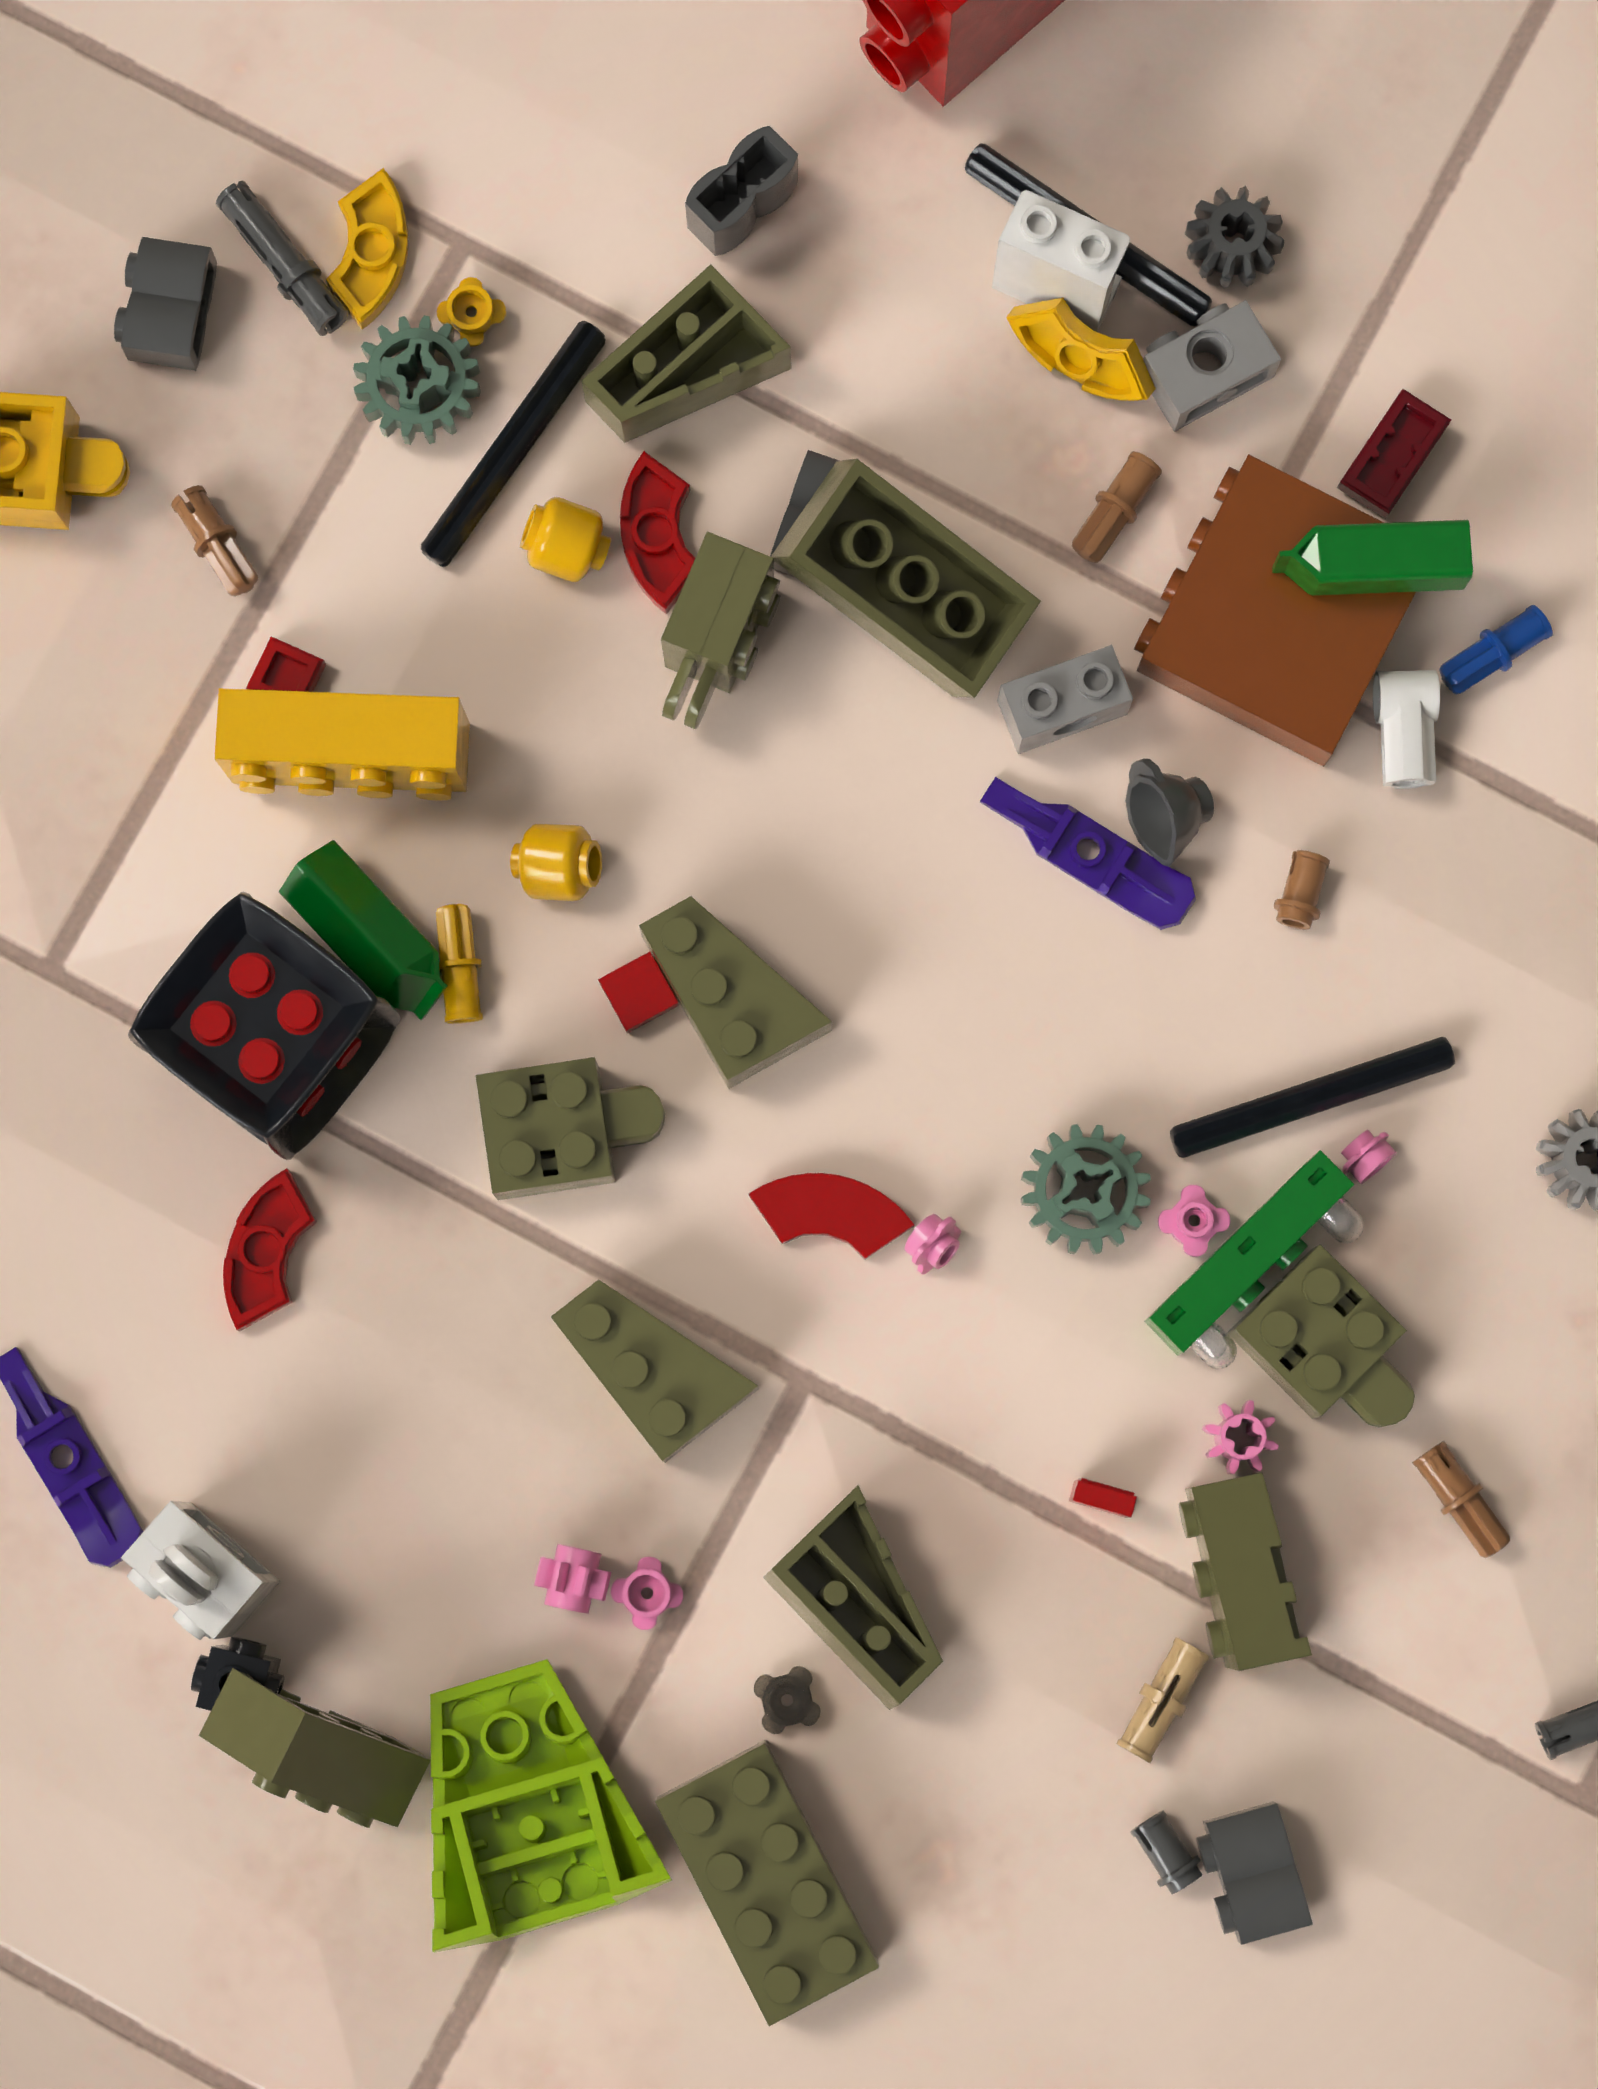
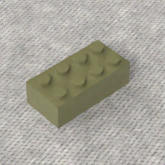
M859 459L836 461L771 556L773 561L953 697L975 698L1041 602V600Z
M766 1740L657 1797L655 1803L768 2026L781 2021L879 1968L878 1959Z

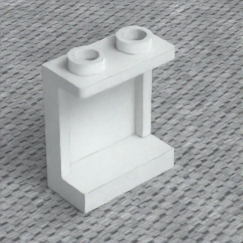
M1024 190L1020 194L998 241L992 288L1026 304L1064 298L1073 314L1093 331L1098 332L1120 286L1122 276L1117 275L1116 272L1129 246L1130 237L1121 231L1038 194Z

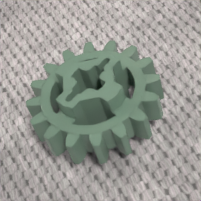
M424 315L420 321L419 328H411L406 317L402 316L399 317L398 332L392 334L386 327L381 325L377 328L381 343L376 346L372 343L363 342L361 345L362 351L369 362L354 363L353 370L356 378L365 381L355 386L354 392L358 401L368 402L362 409L368 422L382 417L379 426L382 435L388 438L399 428L401 429L404 443L411 445L416 432H424L428 443L432 444L436 440L435 429L441 426L451 435L457 432L453 420L456 414L465 418H471L473 415L471 405L465 398L480 397L479 383L469 379L478 375L480 369L477 359H465L471 352L470 344L466 338L452 343L454 338L452 325L446 323L438 332L433 331L430 316ZM405 349L403 352H401L400 354H398V355L395 356L394 358H391V357H392L393 355H395L397 352H399V351ZM435 350L441 352L450 360L455 368V372L450 371L449 366L437 364L434 356ZM421 365H423L427 379L419 380L417 388H414L412 397L408 382L415 381L417 373H420ZM379 388L385 389L386 394L396 395L399 398V411L391 407L383 399ZM440 402H443V404L435 410L427 412Z
M1078 1124L1071 1125L1069 1141L1063 1142L1054 1132L1047 1137L1051 1152L1047 1154L1041 1150L1034 1149L1030 1158L1039 1166L1038 1171H1024L1021 1177L1023 1182L1034 1186V1192H1030L1021 1198L1022 1205L1036 1206L1038 1209V1213L1029 1222L1030 1226L1034 1228L1046 1223L1051 1228L1047 1235L1046 1243L1052 1245L1060 1236L1068 1239L1067 1246L1068 1253L1070 1254L1077 1252L1081 1241L1088 1242L1093 1255L1102 1252V1238L1108 1237L1117 1247L1123 1244L1125 1240L1120 1227L1124 1225L1130 1229L1137 1230L1142 1222L1132 1211L1134 1208H1147L1151 1201L1145 1195L1138 1194V1187L1151 1181L1150 1174L1135 1173L1133 1168L1141 1159L1142 1154L1140 1151L1126 1156L1121 1151L1126 1138L1122 1134L1115 1137L1111 1143L1104 1141L1102 1125H1096L1090 1137H1083ZM1075 1151L1097 1152L1110 1160L1103 1165L1085 1162L1079 1153ZM1055 1164L1057 1172L1062 1178L1059 1193L1047 1200L1046 1180L1051 1167ZM1104 1175L1108 1176L1094 1194L1096 1203L1092 1204L1086 1197L1079 1200L1073 1199L1067 1204L1062 1203L1069 1198L1071 1192L1077 1186L1076 1176H1080L1085 1182L1093 1179L1098 1180ZM1123 1179L1125 1199L1119 1214L1116 1215L1114 1212L1115 1208L1110 1202L1112 1187ZM1068 1214L1087 1217L1096 1228H1076L1066 1224L1061 1219Z

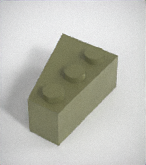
M710 264L581 380L585 402L626 443L790 370L791 346Z
M692 896L639 925L643 940L728 1089L832 1031V1021Z
M599 1279L551 1316L559 1329L664 1463L759 1390L757 1384Z
M1263 1472L1186 1488L1188 1501L1179 1503V1512L1186 1538L1196 1537L1201 1561L1192 1562V1569L1199 1597H1210L1215 1621L1206 1622V1632L1213 1658L1223 1657L1226 1668L1242 1671L1311 1656L1308 1638H1300L1292 1605V1603L1297 1602L1292 1581L1287 1582L1280 1553L1282 1542Z
M857 1485L763 1578L872 1693L891 1710L900 1705L943 1660L910 1591L906 1590L890 1557L892 1554L884 1538H881L865 1505L866 1500Z
M232 1668L199 1734L200 1737L256 1772L252 1783L273 1795L286 1798L291 1789L297 1792L295 1795L297 1800L318 1811L328 1813L332 1804L339 1806L338 1814L361 1826L370 1828L374 1819L395 1827L399 1826L431 1761L430 1759L394 1737L330 1710L327 1713L300 1703L301 1698L283 1689L280 1694H277L254 1680L250 1675Z

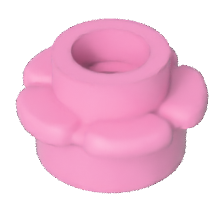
M1366 1130L1354 1139L1341 1152L1348 1160L1343 1166V1173L1347 1174L1350 1172L1360 1184H1363L1381 1170L1397 1153L1386 1141L1389 1134L1382 1132L1379 1136L1374 1137L1369 1130Z

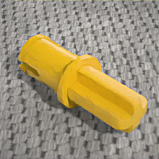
M464 904L445 905L438 908L435 913L440 954L439 972L442 974V981L447 985L443 992L446 1014L444 1016L445 1023L461 1024L480 1021L483 1019V1013H481L477 968L482 967V960L475 958L471 910L468 905Z

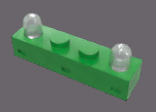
M1321 1150L1318 1151L1144 1322L1177 1356L1184 1353L1190 1347L1210 1367L1216 1369L1228 1367L1236 1358L1237 1347L1234 1340L1216 1323V1320L1231 1305L1239 1312H1242L1266 1288L1258 1279L1274 1263L1282 1271L1287 1268L1308 1247L1301 1237L1316 1222L1335 1240L1341 1243H1351L1359 1239L1364 1231L1363 1217L1343 1197L1355 1184Z

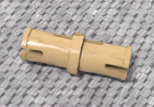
M1177 1637L1174 1639V1644L1151 1685L1144 1683L1139 1694L1144 1697L1123 1736L1116 1743L1148 1763H1151L1153 1760L1152 1756L1175 1716L1177 1715L1182 1718L1187 1709L1182 1703L1205 1661L1207 1662L1210 1657ZM1177 1675V1679L1175 1680V1682H1174L1172 1688L1170 1689L1168 1695H1166V1697H1165L1163 1703L1161 1704V1707H1160V1709H1159L1157 1715L1155 1716V1718H1154L1153 1722L1151 1723V1725H1149V1722H1150L1152 1716L1154 1715L1156 1709L1158 1708V1706H1159L1160 1703L1162 1702V1700H1163V1698H1164V1696H1165V1693H1166V1691L1168 1690V1688H1169L1171 1682L1173 1681L1174 1677Z

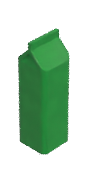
M1469 520L1315 525L1292 550L1279 551L1272 566V573H1285L1299 587L1312 596L1464 590L1473 574Z
M335 840L330 841L304 857L295 865L279 890L283 898L348 968L367 984L376 996L388 1000L394 1008L413 1012L420 1020H423L447 988V985L440 978L439 953L435 947Z

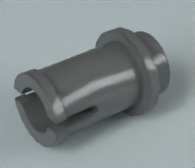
M1163 1810L1130 1832L1133 1837H1136L1161 1878L1157 1881L1160 1887L1166 1885L1171 1894H1175L1196 1881L1203 1874L1197 1866L1201 1861L1198 1855L1191 1857L1166 1818L1167 1815Z

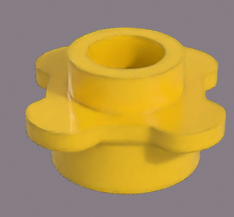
M468 277L463 279L459 287L452 291L447 301H442L438 305L437 317L443 325L446 323L452 325L460 333V339L466 338L470 347H476L482 344L484 333L493 324L504 321L506 307L501 300L492 299L487 291L483 289L479 279ZM468 308H476L477 314L474 317L467 316L466 311Z

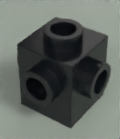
M231 1637L229 1646H211L209 1656L200 1655L193 1673L191 1691L199 1692L195 1707L212 1710L226 1682L227 1674L231 1672L232 1668L250 1675L257 1682L280 1694L284 1685V1675L277 1674L281 1659L264 1655L267 1645L238 1637Z

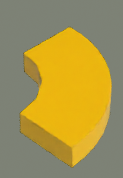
M384 168L337 201L347 222L348 244L341 263L326 278L329 288L362 330L378 317L392 299L403 276L408 256V226L399 193Z
M1064 298L1014 306L1006 317L1020 342L1042 366L1050 372L1055 368L1067 377L1083 384L1081 390L1108 399L1138 401L1148 400L1156 389L1135 339L1111 338L1093 331L1073 314Z

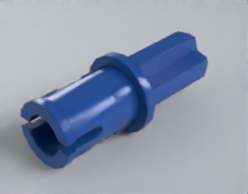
M1532 605L1493 632L1490 629H1485L1480 633L1479 641L1441 665L1439 671L1442 681L1451 692L1461 694L1498 669L1505 672L1512 667V660L1541 641L1553 636V630L1548 619L1537 606Z

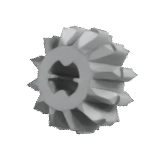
M1577 1109L1569 1113V1126L1558 1119L1548 1125L1549 1132L1555 1141L1541 1140L1537 1143L1536 1150L1545 1156L1551 1157L1552 1161L1537 1166L1536 1173L1538 1176H1547L1554 1173L1557 1180L1547 1189L1550 1197L1561 1194L1567 1188L1569 1189L1567 1197L1568 1208L1573 1210L1580 1208L1586 1197L1591 1208L1596 1211L1598 1210V1165L1592 1168L1586 1165L1578 1166L1576 1155L1585 1151L1586 1154H1596L1598 1157V1111L1593 1114L1588 1123L1583 1111Z

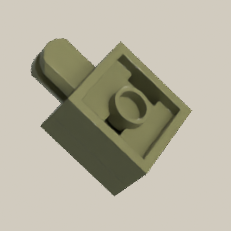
M708 531L706 532L661 637L665 667L677 672L663 707V717L673 721L677 718L694 679L698 680L699 682L684 720V725L697 729L715 688L730 693L736 678L746 681L758 652V648L754 647L757 639V628L759 625L766 628L769 627L781 595L777 594L780 580L774 578L773 557Z
M595 1057L476 1075L492 1194L497 1200L616 1183L611 1148L651 1142L660 1135L664 1126V1108L659 1096L651 1088L635 1085L602 1090L599 1066ZM558 1170V1175L544 1177V1172Z
M1321 1244L1312 1248L1227 1332L1312 1419L1321 1417L1340 1397L1368 1425L1375 1427L1397 1424L1407 1417L1413 1407L1415 1394L1411 1384L1383 1356L1407 1330ZM1281 1358L1292 1368L1290 1371L1279 1361Z

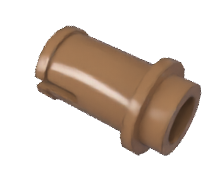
M1297 850V852L1293 851L1292 863L1282 899L1275 900L1274 909L1278 911L1276 920L1279 923L1296 929L1308 930L1311 928L1312 921L1320 918L1321 912L1316 906L1330 860L1314 852Z

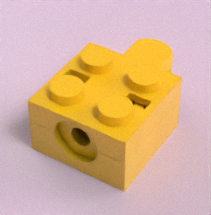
M0 392V525L69 530L72 495L113 497L119 495L126 487L130 476V469L122 450L116 442L110 439L78 437L80 417L66 396Z

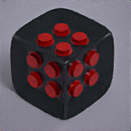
M243 891L227 902L205 924L165 973L139 1010L128 1032V1037L137 1047L150 1054L157 1062L210 1104L260 1141L267 1144L275 1154L285 1160H291L295 1154L320 1133L363 1080L387 1046L396 1026L400 1022V1015L388 1000L376 996L362 979L329 951L280 914Z

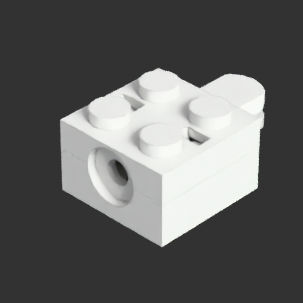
M170 1501L121 1557L133 1568L127 1575L129 1580L154 1600L158 1595L164 1599L167 1598L178 1608L173 1618L186 1631L199 1640L204 1636L213 1640L232 1637L280 1582L191 1502Z

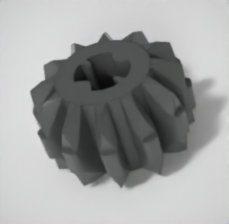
M1246 186L1239 189L1234 200L1230 198L1229 194L1222 187L1215 192L1214 204L1201 200L1196 205L1194 211L1197 219L1189 221L1185 230V235L1193 240L1186 252L1189 260H1204L1199 271L1202 279L1211 276L1215 270L1222 273L1220 285L1223 289L1230 286L1233 275H1238L1241 282L1248 287L1254 283L1256 271L1269 274L1275 264L1272 255L1280 254L1284 246V239L1275 234L1281 229L1283 223L1281 215H1265L1270 204L1268 196L1258 199L1254 204L1247 201L1249 190ZM1237 232L1244 236V239L1238 237L1232 243L1224 238L1225 235L1231 238Z

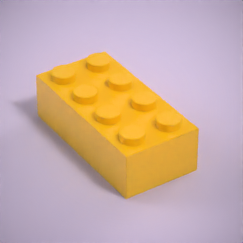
M219 688L214 759L233 784H239V790L247 793L270 794L275 792V785L298 786L299 793L311 796L333 795L334 787L357 788L359 796L368 798H390L393 796V790H416V797L420 799L449 800L452 798V792H467L470 722L459 697Z

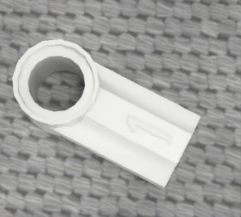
M1436 670L1375 672L1373 712L1376 724L1381 723L1383 786L1394 787L1395 789H1410L1433 785L1436 782L1434 723L1438 720L1440 710V684Z

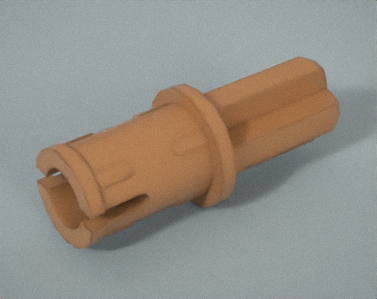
M1133 451L1130 453L1127 462L1107 491L1098 492L1095 497L1098 504L1073 539V549L1085 560L1087 559L1093 563H1098L1102 560L1126 523L1132 524L1137 519L1136 508L1154 481L1162 474L1161 468L1152 459L1139 452Z
M192 486L183 491L189 499L187 503L178 494L172 501L171 506L175 513H178L196 542L194 551L198 557H206L229 595L236 597L251 591L258 581V575L235 540L237 531L234 526L230 524L225 525L208 498L203 486Z
M1442 1441L1412 1462L1444 1505L1441 1509L1443 1515L1450 1512L1480 1556L1484 1558L1490 1557L1509 1543V1534L1479 1493L1483 1489L1480 1483L1477 1485L1473 1484L1456 1461L1445 1441Z

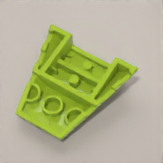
M548 1659L430 1694L431 1777L433 1778L431 1833L433 1834L434 1871H432V1898L434 1899L432 1952L435 1953L511 1938L619 1905L672 1881Z

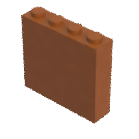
M1248 454L1240 471L1230 466L1226 471L1213 497L1222 502L1215 519L1211 521L1203 517L1187 547V549L1196 553L1187 572L1177 567L1174 570L1160 598L1170 603L1160 623L1149 618L1134 647V650L1143 654L1137 672L1324 767L1341 739L1416 592L1312 596L1299 587L1285 573H1272V566L1279 551L1292 550L1315 525L1384 522Z

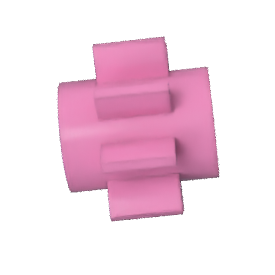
M1251 1400L1245 1402L1242 1406L1241 1414L1237 1415L1233 1414L1227 1404L1219 1405V1414L1223 1421L1218 1426L1209 1424L1204 1425L1202 1428L1207 1434L1214 1435L1216 1445L1208 1450L1205 1454L1206 1457L1212 1458L1221 1454L1229 1459L1226 1470L1227 1474L1230 1475L1235 1474L1242 1460H1247L1250 1468L1255 1472L1262 1470V1462L1257 1455L1262 1450H1278L1279 1447L1274 1441L1266 1440L1265 1429L1272 1426L1276 1420L1274 1417L1259 1420L1252 1416L1254 1401ZM1242 1421L1247 1424L1246 1434L1255 1437L1253 1446L1243 1447L1239 1454L1233 1452L1235 1447L1234 1441L1226 1438L1227 1429L1239 1427Z
M557 1544L554 1559L540 1557L534 1586L547 1588L544 1604L589 1614L592 1598L602 1601L606 1599L611 1572L598 1569L602 1554Z

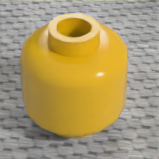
M553 497L544 506L537 504L533 506L522 534L520 548L527 550L528 563L534 569L567 581L578 582L585 577L589 568L598 571L602 568L610 547L611 538L602 535L603 518L599 512L560 497Z
M534 824L525 832L521 843L514 844L510 856V869L512 876L520 879L523 890L532 899L577 901L587 894L590 887H596L602 871V852L597 840H591L590 834L583 826Z

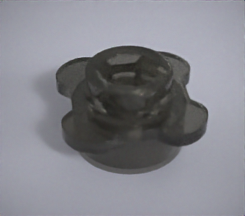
M795 1666L790 1670L789 1674L778 1677L764 1674L756 1680L754 1693L762 1700L765 1712L762 1718V1725L769 1733L780 1734L786 1726L797 1723L811 1726L818 1721L821 1710L820 1706L813 1702L809 1686L813 1678L808 1669L802 1666ZM790 1694L793 1697V1703L790 1706L782 1704L781 1698L783 1695Z

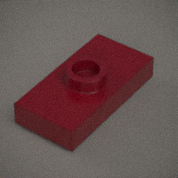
M1402 389L1337 488L1386 519L1452 419Z

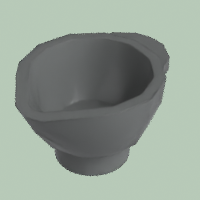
M1143 758L1131 764L1129 771L1130 783L1128 784L1125 799L1128 820L1142 847L1162 865L1169 867L1197 835L1200 824L1212 819L1214 802L1209 788L1200 778L1191 777L1184 780L1178 775L1162 773L1159 766L1151 759Z

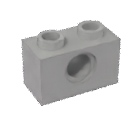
M1246 300L1230 309L1227 304L1218 305L1207 311L1197 320L1198 326L1181 336L1176 331L1169 332L1147 347L1146 351L1148 354L1144 356V363L1156 388L1152 395L1174 432L1274 378L1281 358ZM1200 352H1208L1220 360L1222 367L1214 371H1205L1194 363L1192 357Z
M1110 645L1004 683L1000 686L997 701L1018 754L1126 716L1133 697L1114 648Z

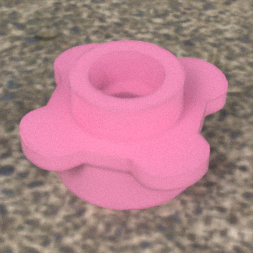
M1189 1185L1183 1188L1179 1202L1172 1209L1162 1211L1158 1217L1160 1230L1165 1234H1172L1175 1240L1183 1244L1184 1252L1192 1257H1198L1206 1253L1208 1241L1217 1232L1227 1230L1230 1225L1228 1211L1224 1208H1216L1205 1198L1204 1189L1198 1185ZM1190 1216H1198L1200 1219L1198 1226L1194 1227L1189 1224L1188 1219Z
M932 1214L926 1217L909 1236L905 1245V1251L912 1256V1262L918 1266L917 1271L922 1275L928 1273L933 1267L936 1269L942 1268L957 1252L960 1245L958 1238L961 1230L955 1226L956 1221L952 1217L942 1220L938 1215Z
M644 1557L638 1562L637 1570L629 1577L614 1581L611 1587V1596L615 1602L623 1603L633 1615L632 1622L635 1627L641 1630H648L656 1625L657 1617L667 1608H676L682 1603L683 1590L680 1585L670 1583L662 1573V1564L657 1558ZM649 1587L652 1589L653 1596L650 1599L642 1597L641 1591L643 1588Z

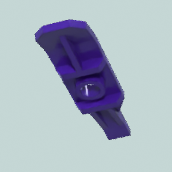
M997 777L994 778L980 800L981 804L1022 828L1036 855L1124 910L1160 930L1180 925L1196 900L1190 877L1171 867L1162 865L1154 857L1068 804L1040 803ZM1084 839L1095 841L1099 846L1098 856L1092 860L1081 858L1077 853V844Z
M18 1347L13 1348L0 1356V1380L16 1407L17 1439L72 1529L88 1561L94 1565L111 1568L123 1561L121 1557L144 1531L71 1406L44 1392ZM67 1445L73 1452V1461L68 1467L60 1469L54 1465L52 1453L56 1447Z

